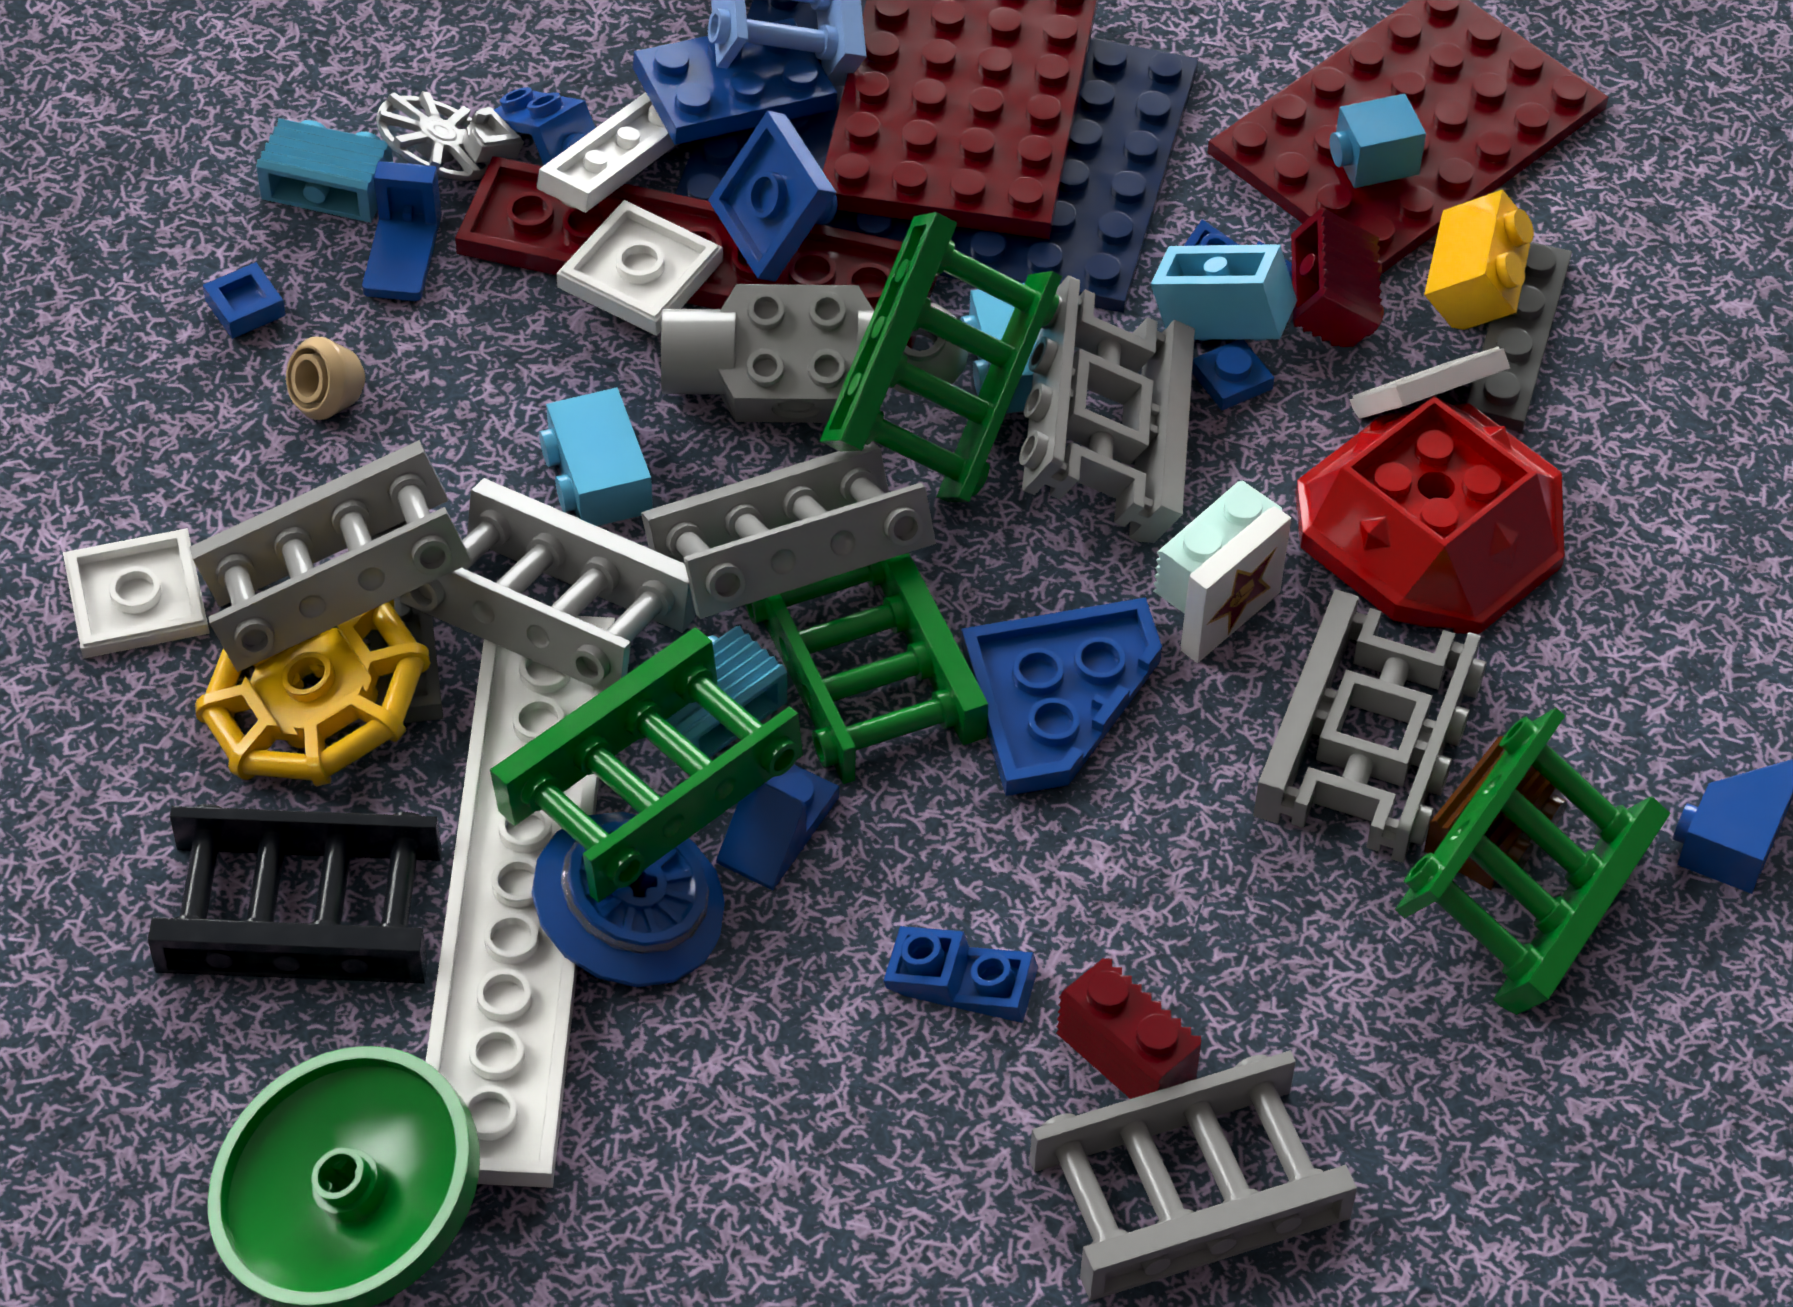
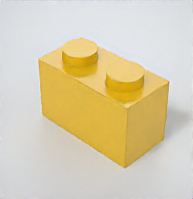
M1503 189L1443 210L1424 295L1451 328L1466 330L1517 312L1534 231L1527 213L1522 209H1518Z

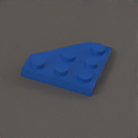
M1146 597L961 629V647L965 660L988 702L987 735L1005 796L1069 785L1161 661L1162 644Z

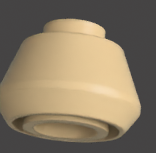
M310 337L304 340L293 352L287 365L286 385L289 396L305 416L314 420L328 419L353 405L359 399L365 384V372L357 355L350 349L325 337Z

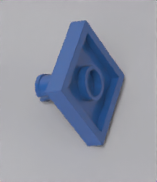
M772 111L765 113L708 199L757 279L775 282L815 223L821 225L829 223L837 210V192L786 114Z

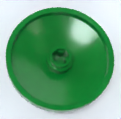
M381 1046L342 1048L318 1055L291 1068L265 1087L239 1115L229 1130L214 1163L208 1191V1220L213 1242L220 1258L229 1271L248 1290L273 1307H372L397 1295L424 1275L440 1259L455 1239L469 1213L475 1196L480 1169V1145L472 1115L458 1092L433 1066L419 1057L394 1048Z

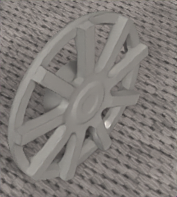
M422 91L419 97L399 96L395 92L391 93L387 100L379 107L376 123L380 135L393 151L409 163L437 166L438 176L459 181L482 179L490 161L485 162L486 166L480 170L464 152L466 150L463 144V135L466 129H458L456 127L459 124L467 127L472 120L469 117L471 110L465 106L457 110L449 105L433 100L429 92ZM417 108L424 109L426 115H424ZM398 109L410 118L391 112ZM439 114L448 117V119H447V120L441 119V117L439 116ZM387 126H399L415 132L395 136L394 138ZM413 145L420 154L430 159V161L427 162L417 157L406 148ZM455 158L463 171L440 167L441 162H451Z

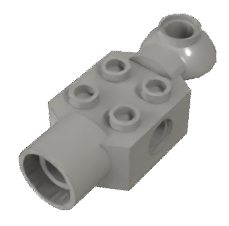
M736 284L722 309H663L661 323L662 394L720 395L735 422L827 423L872 318L874 309L858 285ZM931 303V306L955 317L954 314L940 305ZM921 328L915 332L912 331L911 336H926L933 341L934 345L922 351L912 350L906 346L903 353L908 357L907 362L951 384L955 383L966 367L969 352ZM897 384L893 387L898 392L919 396Z

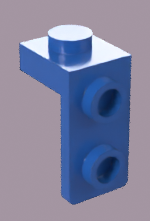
M530 87L516 89L504 95L500 99L501 106L494 109L515 132L532 135L543 165H546L596 128L585 100L560 96L557 92L532 91Z
M378 161L374 175L379 220L362 283L363 294L367 297L419 301L423 295L442 217L437 166Z

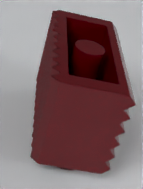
M1324 208L1316 211L1291 233L1292 285L1297 298L1293 309L1294 327H1303V332L1312 331L1313 337L1321 336L1322 342L1331 341V346L1354 347L1364 337L1372 335L1378 329L1384 316V307L1381 305L1382 299L1379 298L1382 292L1379 289L1381 284L1379 279L1382 273V263L1379 261L1381 255L1377 254L1380 246L1377 245L1379 237Z
M1102 958L1064 989L1059 996L1061 1001L1058 1005L1061 1008L1058 1011L1060 1015L1057 1018L1059 1023L1056 1026L1058 1028L1056 1034L1128 1098H1136L1196 1079L1201 1049V1036L1191 1035V1027H1181V1018H1171V1010L1161 1009V1001H1152L1151 993L1142 992V984H1132V976L1122 975V967H1112V959Z

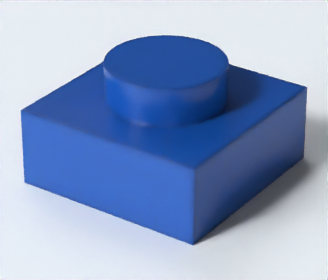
M257 262L203 284L206 303L232 339L286 316L282 297Z
M1238 339L1193 358L1192 374L1221 410L1273 389L1274 376L1244 339Z

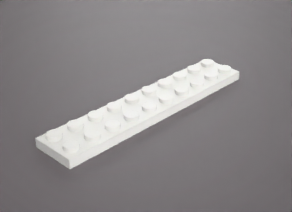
M576 617L604 630H607L615 622L613 617ZM485 639L426 1062L441 1073L466 1103L472 1115L480 1145V1169L477 1184L553 1188L578 965L565 958L541 928L531 891L536 860L555 833L562 828L542 810L534 812L514 826L498 811L490 769L602 691ZM595 774L587 775L563 793L587 815H593L596 812L599 778Z

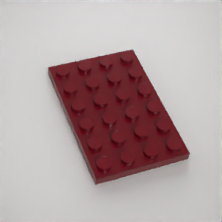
M866 0L862 16L867 57L854 73L847 74L823 168L825 176L837 192V210L913 220L914 216L937 212L957 222L956 227L1050 239L1098 0Z
M1410 0L1209 140L1207 153L1302 224L1320 208H1324L1379 237L1377 245L1380 246L1377 254L1381 255L1379 261L1382 263V273H1384L1438 233L1443 210L1494 192L1605 110L1609 97L1470 0ZM1405 93L1426 132L1419 175L1354 188L1344 168L1335 165L1330 151V135L1336 132L1339 108L1341 106Z

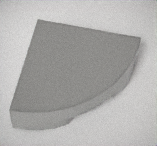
M491 107L476 111L463 135L465 150L475 163L489 162L492 156L506 159L517 158L524 144L521 137Z

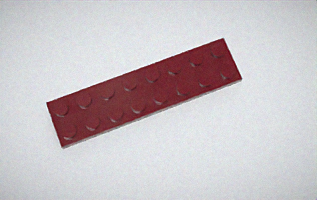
M492 156L455 237L456 252L459 255L557 275L556 273L612 212L626 200L723 247V262L686 302L712 309H722L736 284L858 285L875 310L903 244L901 241L815 224L776 282L757 279L709 201L623 184L585 213L577 208L568 207L559 199L537 189L539 169L543 166ZM938 275L935 276L927 297L929 298L933 292ZM917 335L911 336L906 346L912 349Z

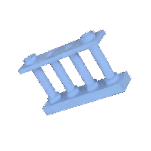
M711 0L712 13L708 23V39L711 43H715L716 66L719 68L727 69L744 44L748 42L815 52L816 57L821 59L822 68L831 83L845 86L847 74L854 73L867 57L861 0H792L810 3L811 8L816 10L818 29L747 19L745 0Z

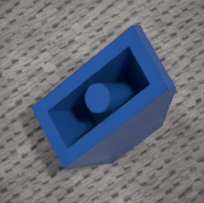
M1793 759L1711 782L1708 784L1698 807L1686 803L1673 835V840L1683 843L1677 865L1752 894L1793 800Z

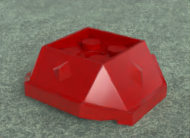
M1433 396L1403 413L1380 416L1297 480L1296 510H1298L1300 548L1394 621L1423 627L1453 628L1454 633L1468 634V632L1480 634L1557 572L1563 565L1565 551L1562 472L1507 432L1505 426H1499L1470 403L1451 405Z

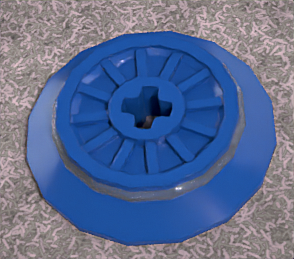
M622 811L588 816L608 834H611L635 817L636 814ZM563 829L555 833L536 860L531 894L541 928L565 958L599 979L633 987L674 983L705 963L715 948L721 934L725 901L716 869L691 839H686L643 870L638 879L630 884V886H633L635 895L643 898L634 897L631 887L627 886L617 889L598 903L589 892L583 853L587 850Z

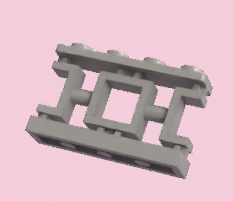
M1068 275L1056 291V294L1059 295V305L1056 313L1049 324L1041 328L1029 359L1028 367L1033 372L1032 390L1024 407V416L1029 418L1028 433L1019 456V462L1024 466L1022 490L1035 495L1046 484L1050 486V496L1061 500L1078 482L1116 498L1114 523L1125 527L1130 522V539L1137 542L1155 543L1183 515L1195 328L1174 319L1161 333L1157 331L1158 321L1147 317L1133 333L1125 331L1094 317L1095 293L1085 289L1079 295L1080 280ZM1074 346L1079 348V350L1075 354ZM1141 368H1142V375H1140V374L1137 373ZM1087 389L1122 404V424L1085 409ZM1066 438L1069 439V440H1072V441H1074V442H1076V443H1079V444H1081V445H1083V446H1086V447H1088L1089 449H1087V448H1085V447H1082V446H1080V445H1078V444H1075V443H1073V442H1071V443L1065 448V446H1066ZM1113 458L1128 465H1130L1135 460V467H1129L1125 464L1113 460Z
M1334 589L1259 779L1253 816L1278 824L1281 815L1285 814L1292 817V825L1304 828L1313 803L1372 821L1366 848L1378 852L1381 845L1393 848L1391 859L1404 863L1410 844L1415 843L1423 846L1427 837L1429 824L1434 813V808L1425 806L1429 792L1441 796L1452 763V758L1442 756L1446 744L1459 746L1470 712L1469 709L1460 707L1463 697L1467 695L1476 698L1481 687L1487 666V661L1477 659L1481 635L1468 632L1465 643L1462 644L1454 641L1456 633L1443 630L1435 653L1381 638L1377 635L1382 611L1370 608L1367 615L1358 613L1356 611L1359 596ZM1350 639L1355 640L1357 644L1353 664L1381 672L1379 679L1346 669L1338 691L1332 690L1331 686ZM1446 668L1452 669L1454 673L1437 720H1430L1428 716L1432 695L1406 688L1404 684L1408 680L1439 690ZM1350 706L1408 723L1399 750L1340 733ZM1312 735L1320 736L1316 760L1344 768L1342 777L1308 767L1300 789L1293 788L1292 786ZM1410 766H1418L1419 769L1400 820L1393 819L1391 817L1396 794L1367 785L1370 777L1403 787Z

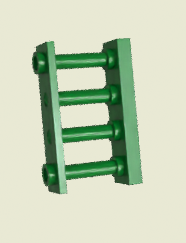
M934 212L913 217L820 442L840 452L862 451L864 446L869 445L872 441L944 475L945 477L936 498L947 502H969L971 496H975L987 480L990 465L986 460L1041 328L1049 324L1056 313L1059 305V295L1056 294V291L1063 276L1053 271L1029 274L1025 284H1022L955 250V243L951 241V237L957 222ZM945 272L1015 307L1002 339L999 340L931 306V299L927 295L935 276ZM921 328L990 362L991 366L978 397L908 363V357L903 352L912 331L915 332ZM897 384L968 419L955 453L883 419L884 413L880 410L888 388H893Z
M909 553L745 604L746 611L753 624L764 622L816 730L812 731V739L821 765L824 768L834 765L843 784L855 781L857 750L940 724L944 729L953 726L962 745L987 738L988 702ZM866 582L870 587L880 585L886 596L883 598V605L800 631L797 630L787 609L789 606ZM891 629L895 634L904 631L910 642L907 646V652L825 678H821L810 656L812 653ZM913 676L919 681L928 678L935 691L932 693L931 700L847 727L834 704V701Z
M694 627L491 768L490 774L498 811L516 826L534 812L542 810L587 850L583 853L589 892L599 903L617 889L632 884L638 879L643 870L772 777L786 773L796 760L803 756L799 715L789 706L765 724L758 721L716 685L718 680L712 640ZM697 702L741 741L712 761L668 723L666 719L689 703ZM646 738L690 777L663 797H660L618 760L615 755L638 739ZM595 774L639 814L611 834H608L563 792L585 776Z
M1556 707L1534 721L1525 716L1508 730L1499 744L1505 752L1434 854L1428 853L1409 871L1404 879V883L1410 888L1395 908V911L1405 919L1434 902L1442 907L1504 964L1502 972L1507 976V979L1493 1000L1500 1007L1515 1015L1550 998L1671 814L1653 796L1628 809L1623 805L1615 807L1547 745V742L1565 717ZM1531 766L1597 826L1595 834L1600 839L1593 850L1584 852L1516 789ZM1500 811L1567 872L1565 880L1570 884L1562 896L1553 898L1485 835V832ZM1468 857L1536 918L1534 926L1539 931L1531 943L1522 945L1452 881Z

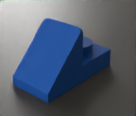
M793 765L783 775L772 777L738 802L716 863L774 890L838 800L839 786L796 765Z

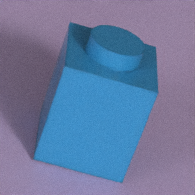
M1404 93L1341 106L1339 108L1336 132L1330 135V151L1335 165L1343 167L1353 187L1358 188L1419 175L1426 132Z

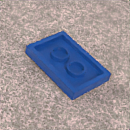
M794 18L772 22L798 26ZM708 36L634 51L633 70L675 145L757 127L767 111L786 114L790 120L835 110L837 91L814 52L746 42L726 69L716 66L715 43H711Z

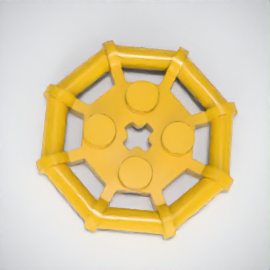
M394 599L337 625L338 628H331L254 664L255 670L250 682L245 676L241 685L236 686L241 671H236L224 648L222 649L206 693L197 699L195 710L197 719L201 723L207 724L229 759L228 767L232 774L243 780H249L257 775L311 780L315 786H322L331 783V776L383 743L388 740L397 742L406 732V728L403 725L420 675L430 666L429 649L416 641L394 609ZM372 629L378 630L389 647L369 651L363 639ZM313 673L317 678L322 677L316 685L303 689L304 682L302 679L306 675ZM393 673L382 706L376 704L378 697L376 684L379 676ZM251 709L258 721L244 735L233 717L235 713ZM358 719L366 722L365 725L325 749V739ZM276 740H286L292 747L305 748L306 754L268 751V749Z

